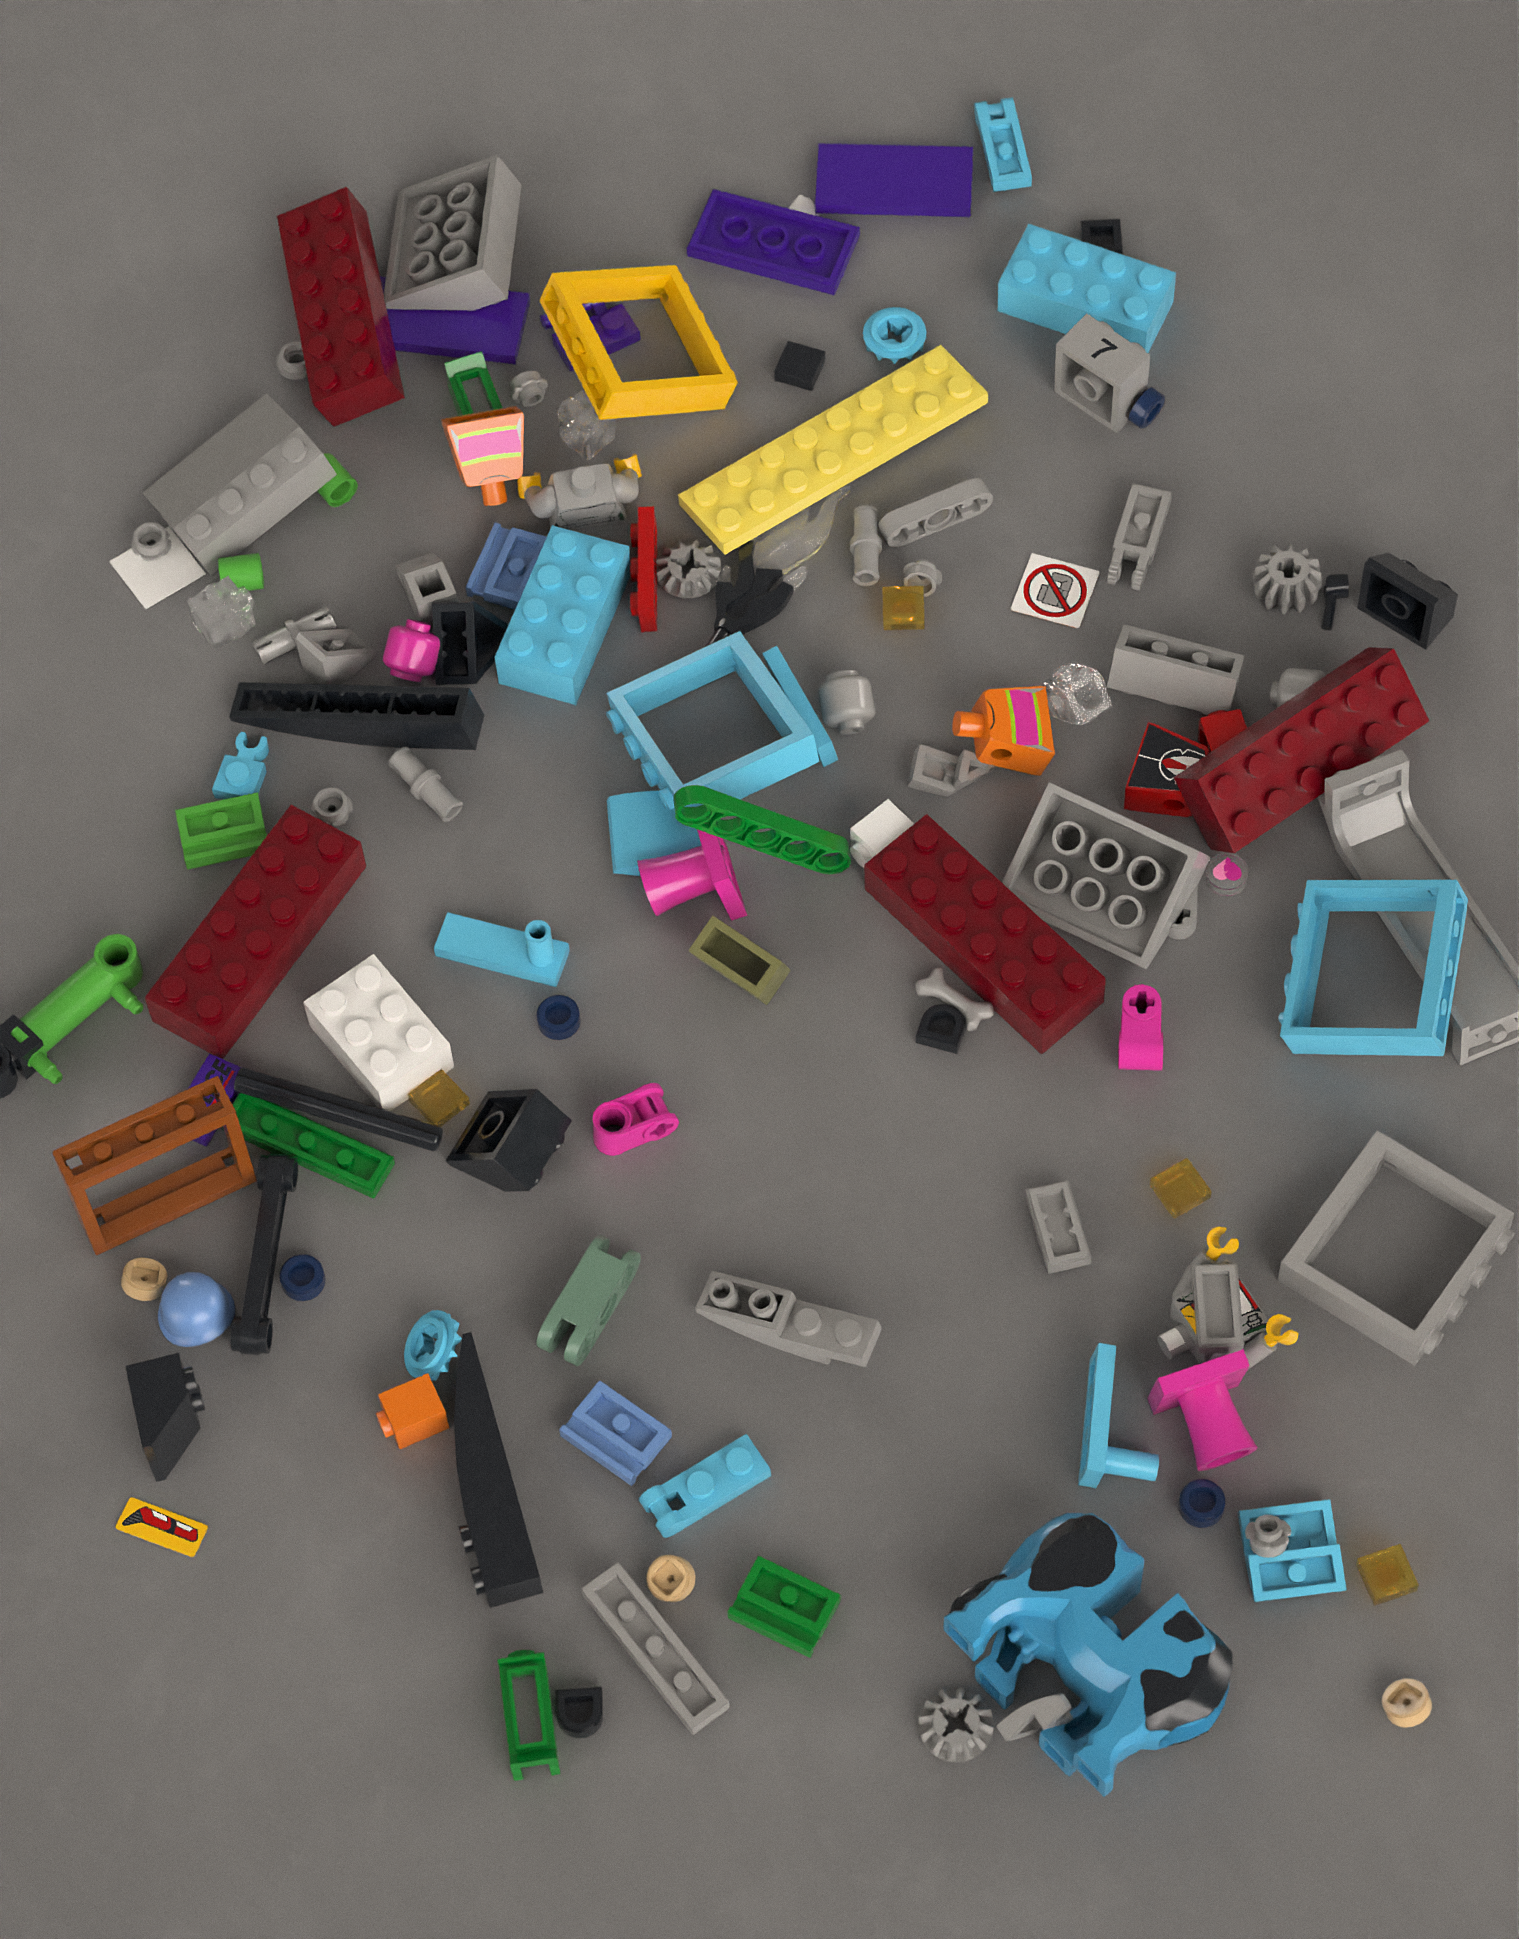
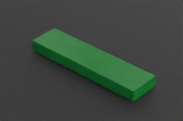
M239 1093L232 1104L246 1142L271 1153L288 1154L289 1157H297L298 1165L375 1199L395 1165L393 1156L275 1103Z

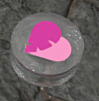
M1218 853L1209 860L1206 866V884L1211 891L1218 895H1236L1247 884L1248 865L1241 856L1235 853Z

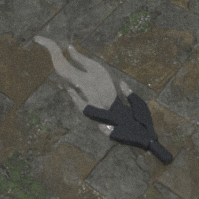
M850 483L827 496L814 521L808 523L812 504L779 523L776 529L761 542L760 539L767 531L740 546L738 579L733 586L731 583L730 566H724L718 576L715 589L717 615L714 622V634L706 646L738 631L745 634L769 622L784 610L797 587L807 578V568L799 567L789 573L777 588L769 592L770 588L782 576L808 560L822 547L831 531L839 502L850 493Z

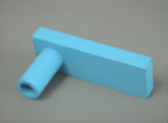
M775 646L762 653L770 674L813 732L818 758L823 767L837 761L838 757L830 737L779 648Z
M447 912L434 946L436 957L553 987L558 985L570 952L569 943L552 939L550 926L542 920L530 922L526 926L525 932L449 912Z
M1098 1343L1090 1358L1078 1480L1079 1486L1096 1488L1104 1473L1148 1481H1155L1159 1467L1158 1454L1108 1446L1116 1357L1115 1345Z

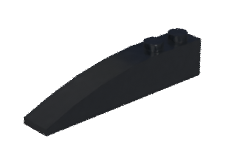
M239 682L229 718L232 722L276 732L357 745L392 748L408 747L415 749L476 750L485 715L470 688Z
M468 1332L462 1335L456 1377L454 1415L456 1466L462 1504L467 1521L466 1525L459 1526V1531L465 1553L475 1551L478 1566L470 1568L477 1595L486 1593L489 1606L492 1608L542 1594L543 1589L472 1332Z

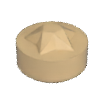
M133 1259L124 1266L121 1279L122 1289L128 1296L136 1300L151 1301L157 1299L165 1289L167 1271L161 1263L154 1259Z
M663 1555L655 1559L650 1565L646 1577L647 1586L652 1595L657 1599L667 1602H678L685 1599L692 1592L695 1584V1572L692 1565L686 1559L674 1555Z
M1406 1678L1393 1682L1387 1687L1382 1696V1705L1388 1719L1400 1727H1413L1422 1723L1429 1716L1432 1709V1701L1427 1688L1423 1683L1415 1679Z

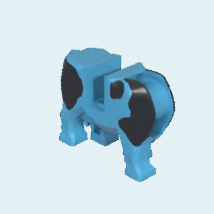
M1065 1513L1049 1520L1027 1537L998 1575L980 1581L961 1592L953 1602L949 1614L944 1616L943 1630L973 1661L984 1653L987 1643L997 1631L991 1654L975 1665V1679L1005 1710L1013 1703L1015 1684L1025 1664L1030 1663L1036 1658L1053 1665L1064 1685L1081 1698V1702L1077 1707L1069 1711L1073 1720L1040 1732L1039 1746L1067 1776L1070 1777L1077 1769L1105 1797L1113 1790L1114 1772L1118 1763L1128 1756L1138 1752L1140 1749L1158 1750L1188 1742L1210 1730L1225 1705L1233 1671V1654L1219 1636L1196 1618L1185 1600L1178 1593L1122 1641L1120 1639L1122 1634L1111 1618L1140 1593L1145 1560L1127 1546L1110 1524L1093 1513Z

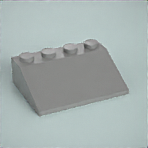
M498 155L399 190L384 289L387 309L474 311L508 299L522 184Z
M266 393L142 494L212 576L219 570L218 558L238 555L337 474L322 451L303 429Z
M1049 782L1002 883L1043 921L1147 969L1170 933L1172 923H1176L1182 914L1184 904L1199 883L1211 857ZM1168 883L1174 885V888L1159 918V891L1163 890Z

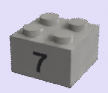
M1086 313L1056 344L1054 392L1117 433L1129 421V414L1133 406L1148 389L1150 354L1138 343L1130 342L1117 334L1109 324L1098 321Z

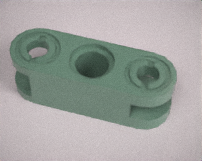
M601 1234L597 1235L588 1247L547 1315L537 1338V1347L551 1353L558 1347L571 1324L576 1325L564 1353V1360L575 1366H580L590 1353L631 1284L641 1259L640 1253L632 1249L623 1254L621 1259L607 1254L610 1240Z

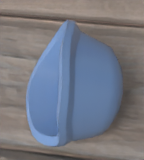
M186 1272L173 1278L162 1293L158 1310L159 1327L164 1337L172 1344L181 1347L199 1346L214 1340L230 1326L235 1316L234 1300L228 1290L211 1277L199 1272Z

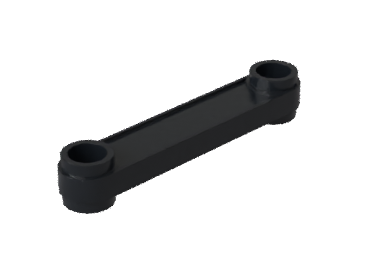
M270 1153L269 1155H261L259 1158L257 1186L259 1190H262L247 1288L242 1316H234L231 1328V1350L241 1354H268L272 1345L273 1322L271 1318H267L287 1192L295 1191L298 1180L297 1157H289L288 1154Z

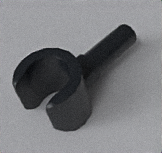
M1332 574L1326 578L1323 591L1325 598V610L1321 626L1323 630L1332 629L1336 599L1348 598L1349 596L1347 574Z

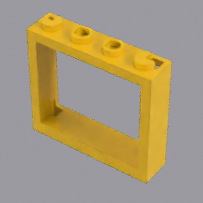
M676 265L551 273L539 301L599 420L725 409L738 381L720 349L719 342L714 338L706 323L703 312L696 304L688 284L684 281ZM659 298L700 376L622 382L582 304Z

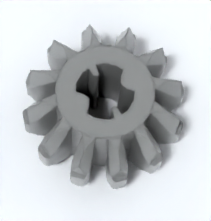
M1290 543L1286 551H1281L1274 545L1269 555H1260L1257 560V567L1253 570L1252 582L1255 586L1254 593L1256 599H1265L1267 610L1279 606L1283 616L1290 607L1301 613L1305 603L1314 604L1318 591L1322 587L1323 577L1319 572L1320 564L1318 559H1309L1307 548L1300 552H1295Z

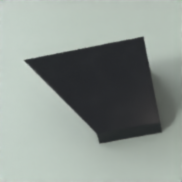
M474 601L432 602L433 635L437 636L440 640V649L435 667L436 685L477 684L495 662V655L509 624Z

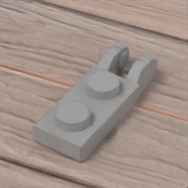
M1132 483L1113 543L1112 560L1108 571L1107 583L1116 585L1122 573L1123 559L1137 562L1136 569L1133 571L1131 578V589L1141 591L1148 565H1152L1172 500V492Z

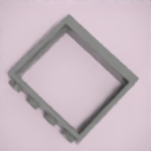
M1377 1130L1282 1260L1278 1281L1415 1366L1424 1352L1430 1355L1433 1350L1437 1349L1444 1336V1333L1440 1330L1449 1319L1454 1323L1459 1318L1468 1302V1299L1464 1298L1469 1288L1474 1286L1478 1289L1491 1270L1492 1266L1488 1264V1261L1496 1252L1502 1255L1506 1251L1508 1243L1515 1234V1232L1510 1230L1514 1212ZM1383 1165L1487 1228L1415 1331L1311 1267L1313 1261Z

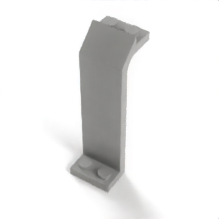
M1400 749L1387 755H1379L1367 763L1349 770H1341L1333 776L1326 778L1325 792L1318 796V800L1335 849L1355 880H1457L1468 898L1449 1020L1453 1027L1452 1054L1459 1065L1519 1042V966L1418 819L1409 796V759L1403 750ZM1376 911L1424 983L1435 911Z

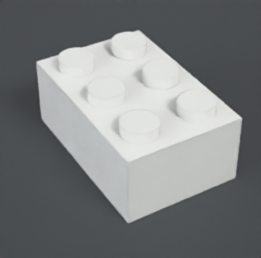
M374 954L303 1002L309 1026L378 1108L392 1111L454 1068L450 1043Z

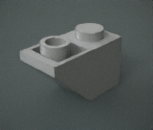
M432 552L395 565L396 572L416 619L431 624L430 630H433L432 602H458L457 593L443 561Z

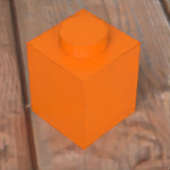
M428 1373L378 1394L382 1410L375 1413L384 1437L387 1438L393 1435L399 1449L449 1429L445 1409Z

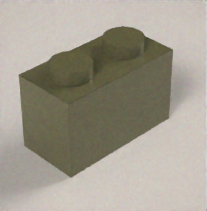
M713 915L688 950L698 960L765 1005H768L791 971L782 961Z

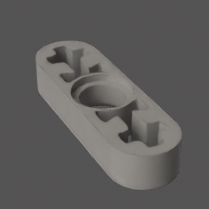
M972 478L889 512L881 519L878 528L890 547H901L981 514L991 505L993 496L981 478Z

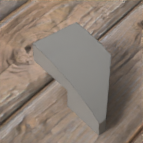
M919 744L914 751L907 787L949 797L987 775L996 766L981 763L976 758V753L965 749L958 757Z
M1062 1693L1043 1697L1018 1708L996 1727L1006 1742L1035 1734L1041 1727L1045 1730L1073 1720L1072 1715L1068 1711L1071 1708V1704Z

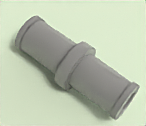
M870 505L858 506L853 511L854 536L850 540V552L854 555L853 580L861 586H871L879 581L878 555L882 551V539L878 536L879 511Z
M324 605L322 608L294 622L290 618L284 621V627L257 640H253L252 644L258 656L260 655L259 658L262 664L265 665L268 661L295 648L298 651L295 638L299 632L337 629L332 615H329L330 612L327 606Z
M403 747L392 755L388 766L411 787L410 793L416 799H423L440 816L443 822H448L458 815L463 803L440 782L441 776L434 769L428 770L408 747Z

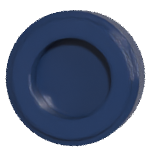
M1153 387L1147 389L1133 406L1129 414V421L1141 429L1146 428L1161 411L1165 402V396Z
M550 996L542 1001L537 1009L538 1027L542 1034L550 1039H567L574 1035L580 1026L581 1019L578 1005L567 996Z
M305 1254L289 1258L281 1267L279 1275L283 1291L288 1297L296 1301H308L317 1297L322 1292L326 1281L321 1263L315 1257Z
M1197 1479L1189 1482L1182 1489L1179 1498V1511L1182 1518L1188 1524L1198 1528L1215 1525L1224 1513L1226 1502L1224 1492L1216 1483L1207 1479Z

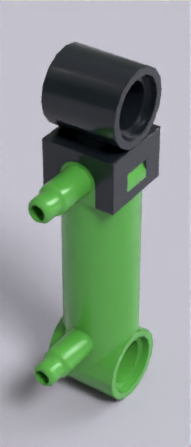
M113 934L101 939L95 947L94 956L20 1019L13 1014L0 1025V1098L11 1094L16 1088L18 1082L17 1071L26 1079L37 1071L53 1084L61 1082L63 1074L49 1059L47 1052L111 997L125 1009H129L133 1014L142 1012L143 1004L130 990L140 982L143 975L142 963L136 945L131 938L121 934ZM117 960H126L121 965L112 966Z

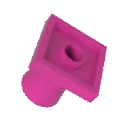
M697 829L701 846L662 857L637 860L643 886L656 917L681 903L714 890L717 891L731 921L747 916L729 851L723 838Z
M1244 1349L1159 1377L1147 1397L1153 1415L1179 1406L1181 1407L1193 1444L1198 1471H1205L1229 1464L1253 1453L1258 1448L1245 1428L1228 1391L1239 1385L1250 1367Z

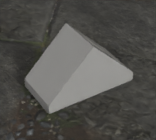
M350 628L299 632L295 638L302 669L318 684L342 685L372 661L377 653Z

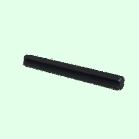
M246 1067L240 1068L234 1081V1089L239 1093L426 1150L437 1151L442 1141L443 1129L440 1126Z

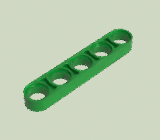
M700 785L682 787L674 794L675 818L683 825L822 874L840 873L851 864L849 843L846 838ZM689 804H702L697 807H684ZM726 816H736V818L728 820L720 819ZM766 828L771 829V830H768V831H765V832H755L756 830H759V829H766ZM794 841H805L800 844H789ZM829 853H839L833 856H823Z

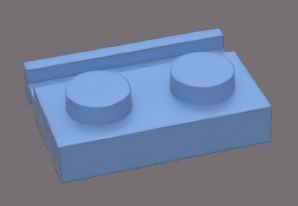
M495 522L467 582V596L473 597L477 595L484 597V601L516 609L547 537L514 527L511 530L502 528L500 523Z
M600 1380L575 1409L567 1424L562 1425L559 1429L560 1436L631 1486L636 1482V1478L642 1470H646L672 1437L671 1429Z

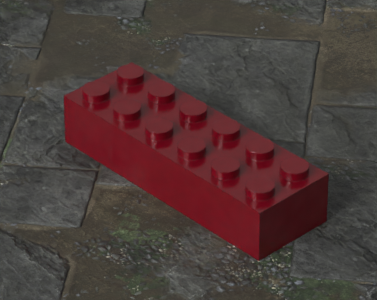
M346 186L277 215L313 405L335 427L404 399L405 396L367 211Z
M1368 647L1173 778L1210 850L1236 853L1325 792L1326 778L1333 776L1341 770H1349L1371 761L1430 720L1395 649Z
M291 804L144 997L152 1022L206 1052L224 1059L367 867L361 841Z
M928 814L924 815L864 864L865 890L980 998L991 1002L993 1010L1040 1054L1045 1053L1104 1003L1106 978Z

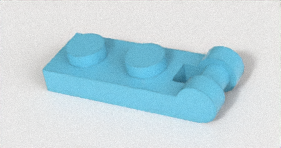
M1013 97L1000 99V103L987 105L986 101L975 102V121L979 128L993 192L1032 187V175Z
M745 1434L664 1484L649 1488L640 1496L639 1502L647 1513H653L657 1519L655 1526L664 1538H668L771 1476V1469L751 1439ZM678 1498L684 1507L673 1511L668 1503Z

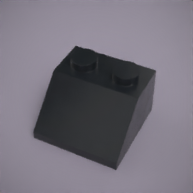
M1390 553L1369 557L1365 562L1357 609L1426 650L1454 617L1458 594L1452 591L1446 583L1434 580L1420 572L1411 562L1400 560Z
M538 1089L488 1091L447 1157L446 1162L451 1167L504 1192L530 1191L541 1180L543 1168L552 1153L557 1151L563 1144L565 1139L564 1133L572 1120Z
M179 1352L125 1366L142 1448L156 1482L166 1480L201 1428L197 1412L205 1410L202 1392L199 1384H197L193 1367L184 1368Z

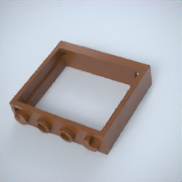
M218 1076L52 1151L78 1219L96 1256L257 1182L236 1111ZM214 1093L217 1103L207 1107L203 1098ZM223 1126L229 1144L228 1148L92 1210L85 1189ZM78 1155L82 1164L70 1169L67 1166L66 1160ZM233 1157L235 1164L226 1167L223 1160ZM102 1216L105 1224L99 1226L96 1219Z

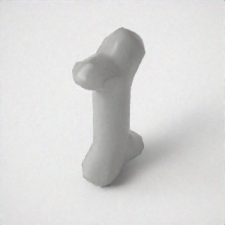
M942 967L933 968L928 978L919 979L915 984L918 996H933L947 1005L958 1009L965 1018L966 1030L969 1032L976 1030L981 1020L990 1019L994 1015L991 1002L973 1001L948 985L943 977Z

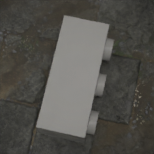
M1123 624L1115 647L1107 687L1119 690L1125 694L1161 701L1167 705H1176L1196 710L1205 715L1218 710L1231 711L1245 656Z

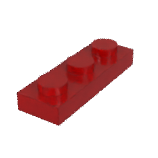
M654 506L638 507V523H631L630 526L632 548H638V557L630 558L631 581L638 582V592H630L631 616H639L641 632H657L658 580L656 563L658 559V529Z

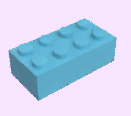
M1028 224L998 282V312L1067 334L1087 313L1094 319L1109 324L1117 334L1130 342L1138 343L1149 353L1174 302L1176 272Z
M551 526L495 655L499 684L573 705L577 704L631 576L629 546Z

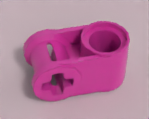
M1144 984L1134 985L1123 996L1121 1030H1119L1118 1070L1162 1071V1002L1159 993L1151 986ZM1137 1009H1145V1013H1137Z
M649 1083L643 1085L631 1093L604 1102L596 1108L592 1119L593 1140L600 1152L611 1156L620 1155L647 1142L662 1139L675 1131L679 1125V1120L676 1114L670 1113L662 1099L664 1092L660 1084ZM609 1125L621 1127L620 1130L615 1132H609L603 1128Z

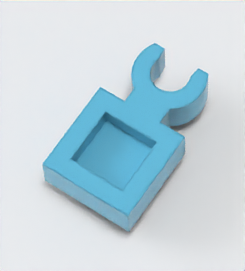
M246 732L238 734L235 741L238 752L237 757L225 754L212 788L214 798L224 800L257 792L259 794L267 772L265 763L261 762L269 753L266 737L261 736L260 742L255 748H247L248 738Z

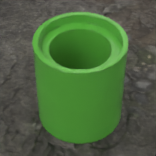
M326 453L324 456L337 475L318 489L317 492L331 507H338L354 496L358 483L332 454Z
M259 553L218 558L223 594L264 589V577Z

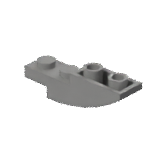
M716 1271L711 1272L695 1308L698 1314L734 1332L796 1356L829 1365L831 1359L866 1368L882 1330L878 1320L797 1300L793 1291Z

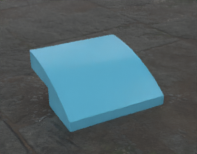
M658 791L625 793L609 796L607 799L614 874L640 876L637 860L662 857L701 846L697 829L684 826L675 818V811L673 809H665Z
M1330 1499L1237 1512L1254 1602L1347 1590L1340 1544H1337ZM1273 1515L1289 1524L1291 1528V1535L1288 1536L1289 1543L1281 1555L1265 1558L1251 1550L1250 1539L1246 1538L1245 1529L1250 1522H1255L1259 1516Z

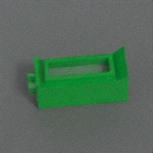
M482 351L444 363L448 390L458 416L503 408L488 372Z
M526 1649L511 1652L508 1654V1658L497 1660L510 1768L514 1781L523 1780L522 1768L545 1764H549L551 1776L559 1775L561 1773L548 1669L544 1652L535 1653L533 1650Z

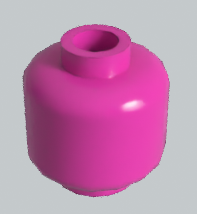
M407 619L405 626L396 625L390 628L383 654V662L390 668V675L405 680L421 682L423 676H430L434 673L440 649V640L433 633L429 632L431 624Z

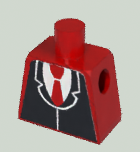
M1148 722L1125 787L1124 809L1178 817L1192 816L1173 777L1208 755L1210 750L1200 743Z

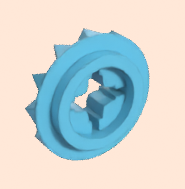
M890 307L879 310L869 317L864 325L863 339L867 352L875 353L879 361L887 358L896 364L898 359L907 358L911 361L914 353L923 350L926 339V327L923 320L913 311L900 307ZM887 328L896 336L901 335L902 343L896 342L893 338L888 339Z
M441 1310L430 1311L423 1315L411 1329L405 1344L404 1361L407 1371L414 1378L428 1373L431 1380L436 1381L440 1372H449L451 1358L458 1357L455 1353V1348L462 1338L457 1334L459 1322L451 1318V1314Z

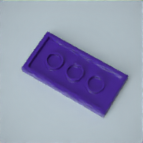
M819 143L815 214L971 217L973 147Z
M712 189L686 248L687 256L835 296L860 237V227Z
M380 276L384 293L386 277ZM508 291V299L474 311L387 309L395 351L455 358L465 357L482 351L485 361L516 364L529 310L530 294Z

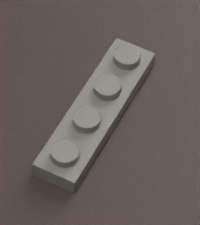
M619 1562L581 1588L583 1597L692 1735L730 1708L728 1699Z

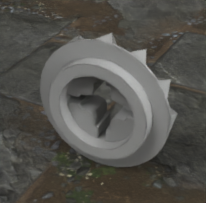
M697 539L693 543L686 544L679 540L676 546L672 548L665 547L663 555L660 559H657L656 575L660 586L669 594L679 598H696L707 594L716 586V582L719 581L721 576L720 557L714 554L711 546H702ZM693 559L695 568H692L687 573L686 578H683L682 566H685L687 561Z
M962 1687L947 1691L941 1689L937 1695L930 1700H926L918 1723L919 1734L925 1747L936 1757L949 1762H963L981 1754L991 1741L994 1727L991 1709L984 1703L981 1696L965 1691ZM967 1711L964 1725L968 1732L956 1729L952 1733L949 1732L944 1738L948 1727V1721L944 1718V1714L956 1718L960 1713L963 1714Z

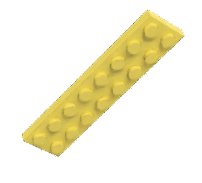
M939 345L678 494L679 505L721 552L726 555L988 403V392L942 345Z

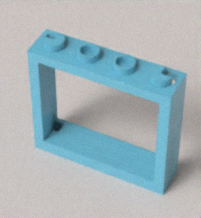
M740 631L607 692L611 710L606 712V716L612 724L613 731L616 735L621 732L624 735L623 741L632 760L640 759L642 762L641 769L648 784L651 787L655 785L659 787V796L666 810H674V794L685 786L700 785L742 799L819 762L813 732ZM736 671L782 738L683 785L637 716ZM689 804L684 807H697L702 804Z
M1307 880L1303 903H1298L1297 908L1300 920L1298 934L1293 935L1291 940L1292 969L1291 973L1286 974L1284 980L1285 1009L1278 1016V1020L1282 1025L1280 1037L1285 1041L1293 1054L1444 1056L1468 898L1457 880ZM1330 911H1435L1416 1029L1310 1027Z

